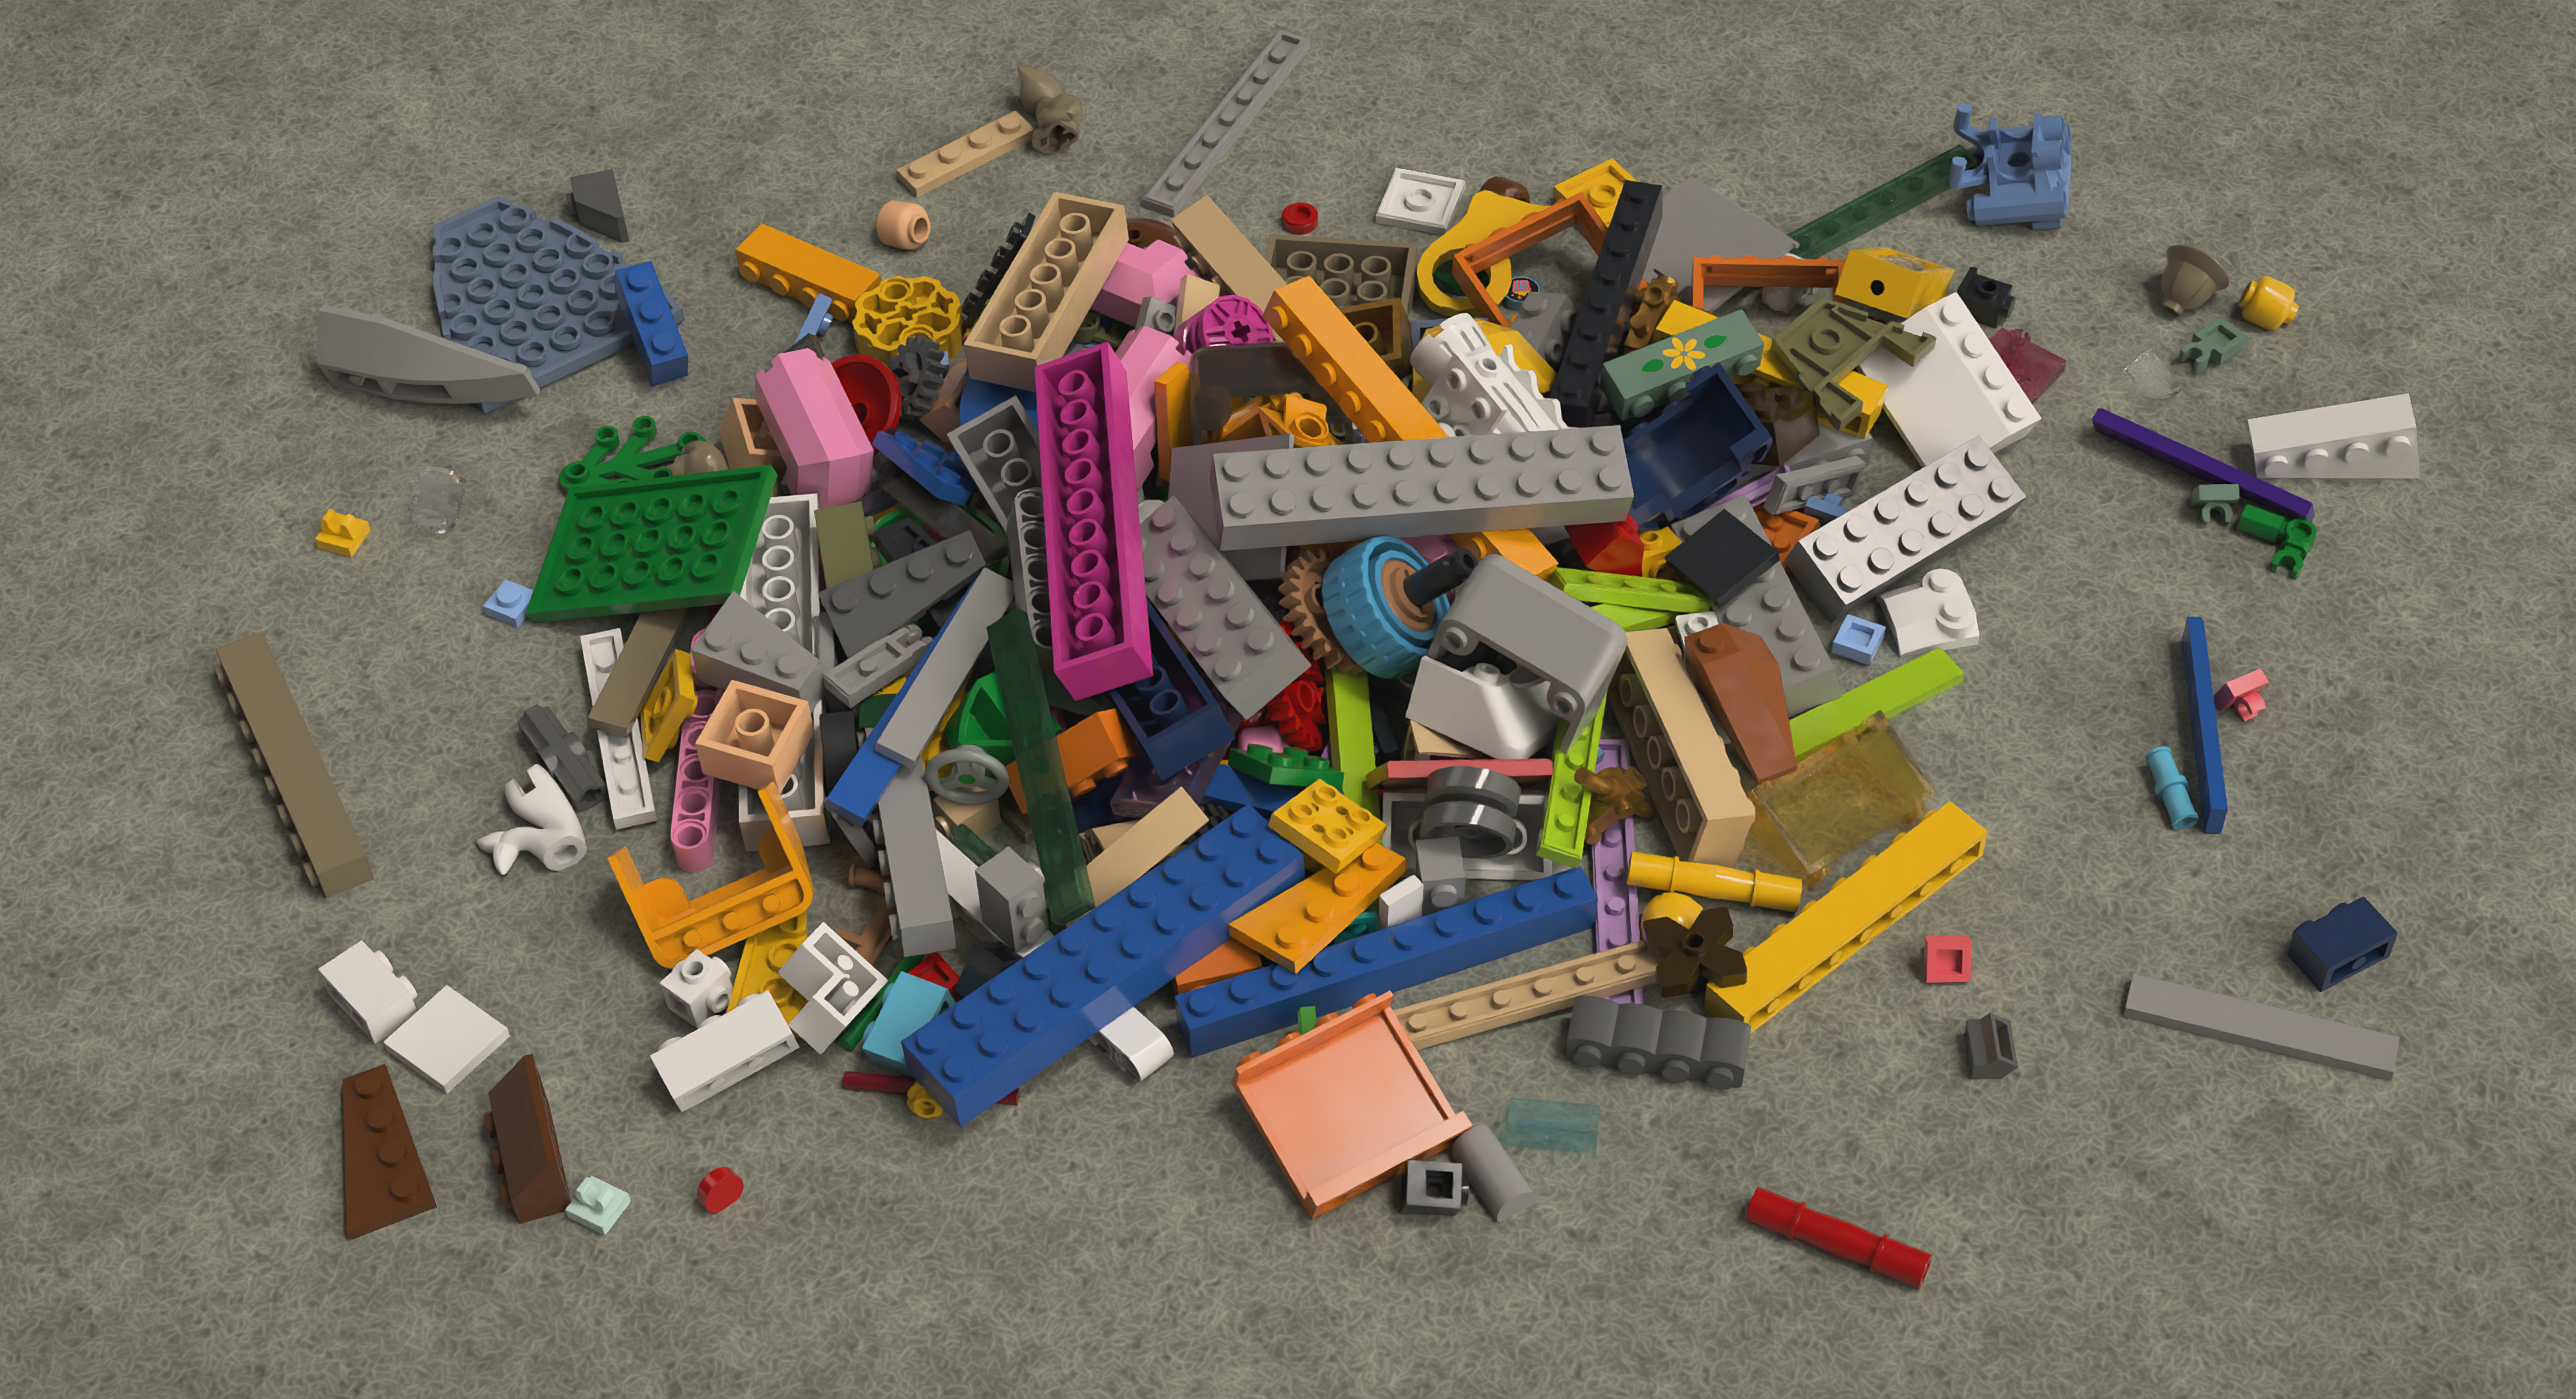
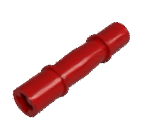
M1757 1187L1746 1213L1745 1221L1788 1237L1789 1241L1793 1242L1794 1238L1831 1255L1870 1267V1273L1876 1274L1877 1272L1918 1289L1921 1288L1931 1264L1933 1255L1889 1238L1888 1234L1884 1233L1881 1237L1846 1220L1809 1209L1806 1202L1802 1201L1799 1203L1761 1187Z

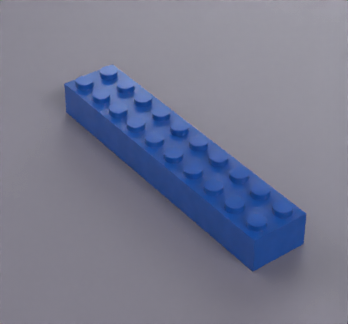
M1247 804L903 1039L901 1045L908 1072L961 1128L1231 939L1228 928L1229 923L1305 880L1304 855L1287 839L1268 827L1269 822L1251 805Z

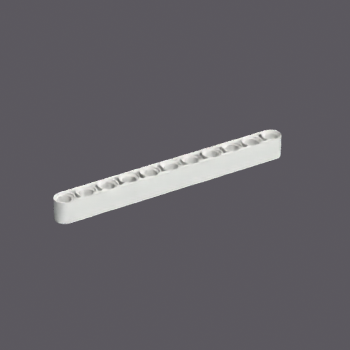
M879 813L870 814L862 826L875 845L872 820L880 819ZM936 829L952 915L955 918L960 916L968 923L965 927L982 943L985 941L988 943L998 941L1004 943L982 922L975 870L979 867ZM1047 930L1038 941L1027 944L1017 953L1025 957L1053 938L1054 935ZM1134 1007L1088 1038L1095 1046L1099 1043L1106 1049L1107 1052L1104 1054L1122 1071L1129 1070L1136 1077L1133 1079L1136 1083H1140L1174 1056L1173 1048L1165 1035Z

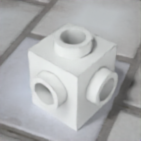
M698 949L685 960L677 963L671 973L659 983L668 1009L695 1028L705 1019L724 1010L729 1004L733 990L729 978L732 974L728 966L718 957L711 959Z

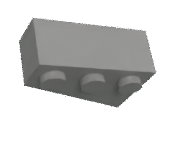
M734 591L691 649L698 680L723 690L727 689L731 680L808 701L810 712L813 711L826 692L820 660Z

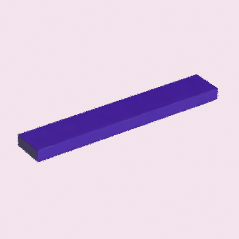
M2098 408L2092 418L2095 431L2212 484H2239L2240 497L2291 520L2302 518L2312 522L2315 517L2312 502L2103 408Z

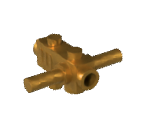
M1658 275L1657 279L1652 278L1649 286L1637 291L1633 304L1636 305L1638 312L1630 319L1631 328L1624 342L1626 349L1624 355L1653 344L1655 329L1674 300L1680 302V298H1678L1676 293L1679 284L1673 278ZM1694 307V308H1696V309H1699V310H1701V311H1704V312H1706V313H1709V314H1711V315H1714V313L1711 312V311H1707V310H1703V309Z
M1618 765L1615 768L1608 767L1602 769L1597 774L1585 767H1581L1575 772L1574 780L1592 791L1584 847L1588 844L1592 845L1599 842L1602 838L1601 833L1619 819H1626L1632 814L1647 821L1655 818L1657 813L1656 807L1644 801L1645 796L1641 791L1647 786L1646 781L1634 767L1630 766L1628 769H1624Z

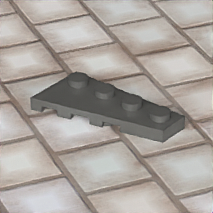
M968 530L819 592V596L847 659H849L875 641L891 635L912 621L914 623L927 614V609L941 599H948L980 575L983 568H987L971 530Z

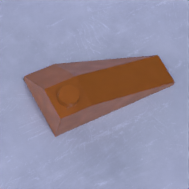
M1720 623L1685 636L1686 669L1694 677L1696 687L1758 786L1797 771L1779 663L1762 637L1725 623Z

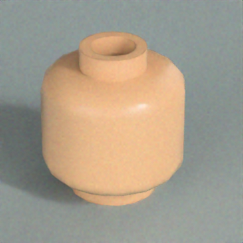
M892 200L884 204L875 222L877 236L880 241L887 246L902 250H915L920 247L928 238L931 228L930 220L923 207L916 203Z

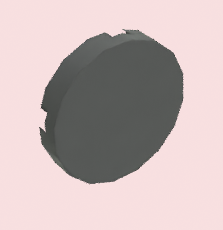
M829 810L867 866L872 869L878 865L879 849L873 840H870L864 828Z

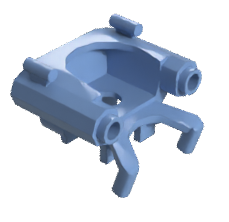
M1959 104L1953 129L1958 136L1973 144L1974 157L1982 158V164L1976 169L1965 171L1966 159L1954 157L1948 175V184L1952 188L1963 189L1990 183V193L1975 194L1974 199L1967 200L1969 222L1975 221L1977 226L2032 221L2033 230L2061 228V218H2066L2069 205L2072 162V138L2069 122H2064L2063 115L2042 117L2040 113H2034L2033 126L1999 129L1996 117L1990 118L1989 130L1981 131L1968 124L1972 107L1969 104Z

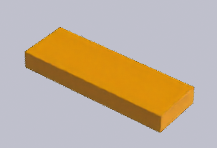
M1180 362L1173 364L1154 381L1160 478L1170 481L1172 448L1193 446L1189 365Z

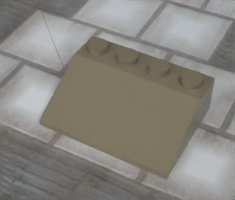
M1269 234L1265 260L1287 284L1310 275L1337 308L1400 297L1405 312L1409 316L1417 280V243Z

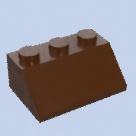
M529 1054L523 1056L488 1093L492 1111L484 1113L490 1138L498 1137L499 1147L492 1148L498 1175L505 1173L507 1183L499 1185L503 1204L506 1211L514 1209L519 1224L565 1212V1209L571 1203L549 1101L534 1056Z

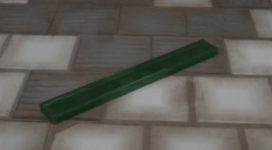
M1959 144L1787 234L1788 237L1800 244L1798 248L1794 247L1789 253L1803 259H1817L1952 188L1948 184V175L1954 157L1966 159L1965 171L1978 168L1982 162ZM1754 287V288L1757 289V290H1759V289H1761V288H1763V287Z
M1017 608L987 626L986 629L1039 864L1045 878L1044 886L1052 921L1063 926L1093 910L1096 906L1028 614Z

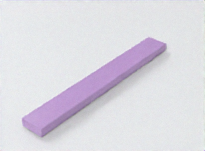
M1600 739L1599 746L1605 752L1603 761L1596 765L1595 773L1597 774L1602 769L1608 767L1615 768L1618 765L1628 769L1630 767L1628 740ZM1633 814L1626 819L1617 820L1601 833L1602 838L1599 842L1591 845L1593 890L1598 897L1595 924L1596 953L1640 941L1637 886L1626 885L1631 851H1635ZM1643 987L1604 997L1618 1004L1636 1003L1644 1005Z

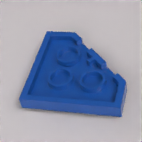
M878 431L872 442L874 447L937 498L965 506L976 489L954 449L948 454L945 453L943 448L930 441L925 440L921 445L914 438L900 431H897L895 435Z

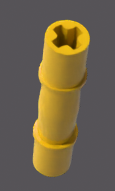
M1631 851L1626 885L1667 892L1679 891L1710 899L1749 903L1751 908L1758 906L1795 913L1798 911L1802 892V879L1763 873L1758 869L1751 873L1720 865L1679 861V856L1672 858Z

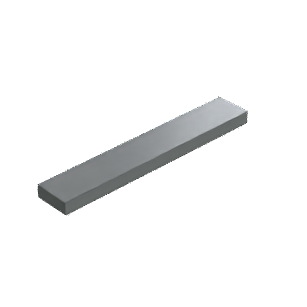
M985 567L983 568L878 739L874 751L913 769L983 653L999 618H1004L1015 599L1013 581Z
M2137 974L2132 976L2123 1015L2128 1018L2390 1081L2395 1070L2400 1039L2398 1036Z

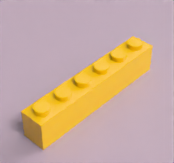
M1674 300L1655 329L1653 344L1719 317ZM1759 333L1758 335L1764 342L1760 366L1748 375H1737L1730 378L1734 384L1745 385L1747 383L1759 382L1764 387L1795 386L1798 390L1804 391L1772 351L1773 339ZM1850 371L1837 384L1862 400L1863 407L1861 413L1840 431L1865 439L1882 411L1888 385ZM1816 406L1818 423L1834 428Z

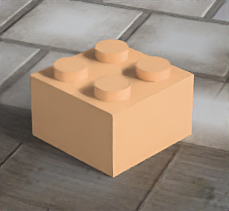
M731 680L695 743L703 774L758 790L766 783L774 780L781 794L815 732L809 703L802 699Z

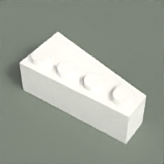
M2409 393L2248 419L2250 443L2257 478H2420L2417 427Z

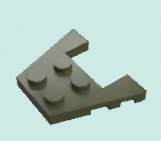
M1821 297L1773 338L1771 349L1804 391L1814 392L1816 406L1832 426L1840 431L1861 413L1863 407L1862 400L1837 384L1843 377L1879 346H1882L1913 367L1934 349L1937 338L1925 332L1922 333V336L1904 331L1905 325L1890 321L1887 325L1869 319L1868 312Z

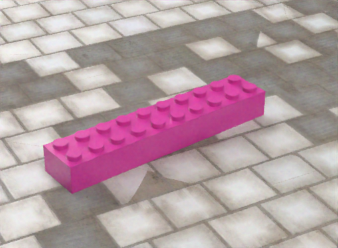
M1108 341L1034 367L1054 672L1075 701L1153 676L1127 372Z

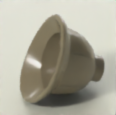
M2183 244L2170 246L2166 250L2168 263L2161 278L2160 289L2164 299L2160 306L2179 317L2183 310L2195 309L2203 305L2215 291L2227 288L2229 276L2224 267L2207 252Z

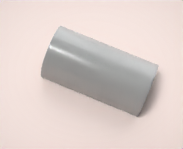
M1478 1125L1472 1127L1456 1139L1452 1146L1451 1155L1456 1163L1462 1164V1172L1468 1178L1470 1184L1497 1223L1536 1204V1194L1489 1126Z

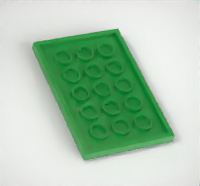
M771 465L569 488L525 614L533 623L724 604L733 591L740 596L778 474Z

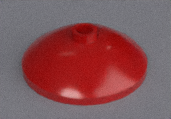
M863 354L845 356L834 361L831 365L874 450V457L880 452L872 445L878 431L885 432L888 428L896 429L901 412L900 386L895 374L882 361Z

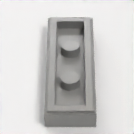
M1853 456L1778 474L1774 478L1763 508L1770 514L1775 515L1805 507L1810 496L1824 500L1827 493L1840 497L1854 495L1866 463L1858 456Z

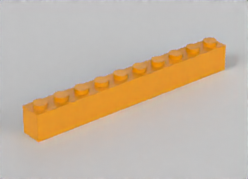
M1310 275L1273 291L1262 315L1263 318L1311 372L1317 382L1335 400L1341 410L1364 434L1369 443L1449 437ZM1529 528L1449 534L1459 547L1471 551L1477 563L1486 555H1501L1548 582L1558 565L1555 558Z

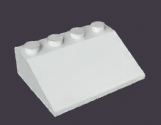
M1957 292L1925 307L1900 323L1905 325L1904 331L1918 336H1922V333L1925 332L1937 338L1934 349L1915 366H1910L1882 346H1879L1856 366L1860 374L1888 385L1882 408L1922 468L1978 435L1982 437L1991 451L1995 453L2025 437L2041 420V417Z

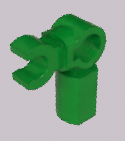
M2246 504L2237 527L2239 532L2273 544L2276 541L2280 542V551L2273 556L2270 572L2275 573L2280 565H2289L2293 568L2291 579L2294 580L2300 576L2303 560L2312 549L2317 533L2315 525L2307 519L2299 518L2287 522L2283 516Z

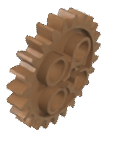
M1318 548L1313 553L1308 550L1287 566L1288 570L1281 575L1284 583L1278 587V590L1286 597L1279 601V605L1289 609V613L1283 618L1285 621L1294 622L1296 627L1291 631V634L1303 637L1304 640L1301 648L1311 647L1314 649L1313 659L1315 661L1323 656L1327 669L1330 670L1337 664L1341 674H1345L1349 670H1351L1353 675H1357L1361 671L1367 673L1368 671L1359 666L1344 650L1336 638L1325 612L1322 596L1323 579L1327 568L1337 558L1336 552L1331 549L1325 554L1321 548Z

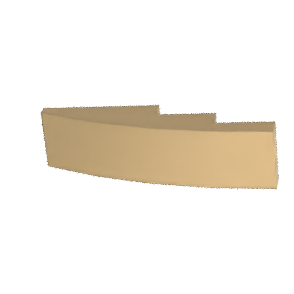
M1181 786L1046 900L1062 922L1069 927L1152 870L1174 852L1179 845L1208 823L1209 819Z

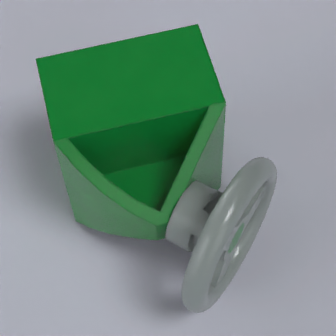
M1015 663L978 679L946 723V735L952 750L941 752L928 762L925 768L926 782L935 793L953 802L983 804L994 801L1006 792L1009 785V774L1005 766L1056 737L1062 730L1059 723ZM952 763L951 776L939 779L938 770L942 766ZM960 786H976L985 790L979 792H966L957 790L955 788H958Z

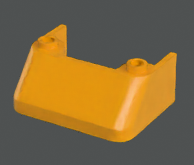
M774 780L766 783L757 791L773 825L772 828L762 835L759 841V854L765 865V868L689 901L683 887L672 878L661 877L644 884L626 846L618 849L607 858L652 956L661 966L673 969L677 963L685 960L696 949L706 956L798 916L811 905L814 898V887L802 842Z

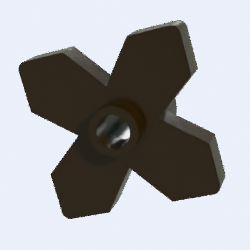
M1727 907L1701 910L1690 930L1669 917L1643 921V938L1647 951L1664 958L1656 966V981L1660 995L1663 998L1688 994V992H1703L1706 990L1705 987L1708 980L1722 988L1747 983V967L1742 952L1724 946L1733 937V923Z

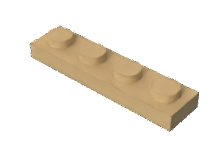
M1015 110L896 169L897 178L916 197H919L1031 141V135L1035 128Z

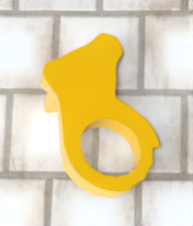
M1488 190L1475 193L1467 214L1463 219L1431 243L1422 254L1417 267V286L1421 299L1431 310L1444 316L1453 317L1462 313H1468L1471 317L1479 316L1469 299L1452 298L1442 293L1434 284L1433 273L1439 265L1452 260L1454 254L1464 250L1465 245L1476 244L1488 238L1495 230L1508 228L1519 223L1529 213H1539L1551 206L1530 204L1514 198L1500 196ZM1509 257L1484 269L1490 281L1486 291L1496 305H1499L1508 294L1512 283Z

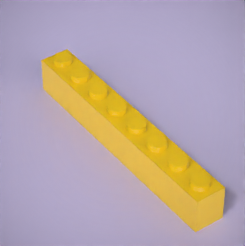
M1951 801L1937 811L1931 810L1927 812L1919 824L1911 831L1898 834L1887 849L1879 855L1873 854L1862 863L1858 871L1848 878L1842 877L1836 881L1829 893L1818 901L1812 900L1802 908L1799 915L1788 924H1779L1770 933L1767 940L1756 948L1752 946L1746 949L1742 954L1747 967V983L1722 988L1708 980L1705 987L1704 1009L1714 1018H1730L1751 1025V1033L1983 856L1988 831Z

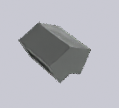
M1992 1013L1987 1014L1981 1019L1966 1020L1964 1038L1971 1079H2001L2018 1068L2010 1021Z

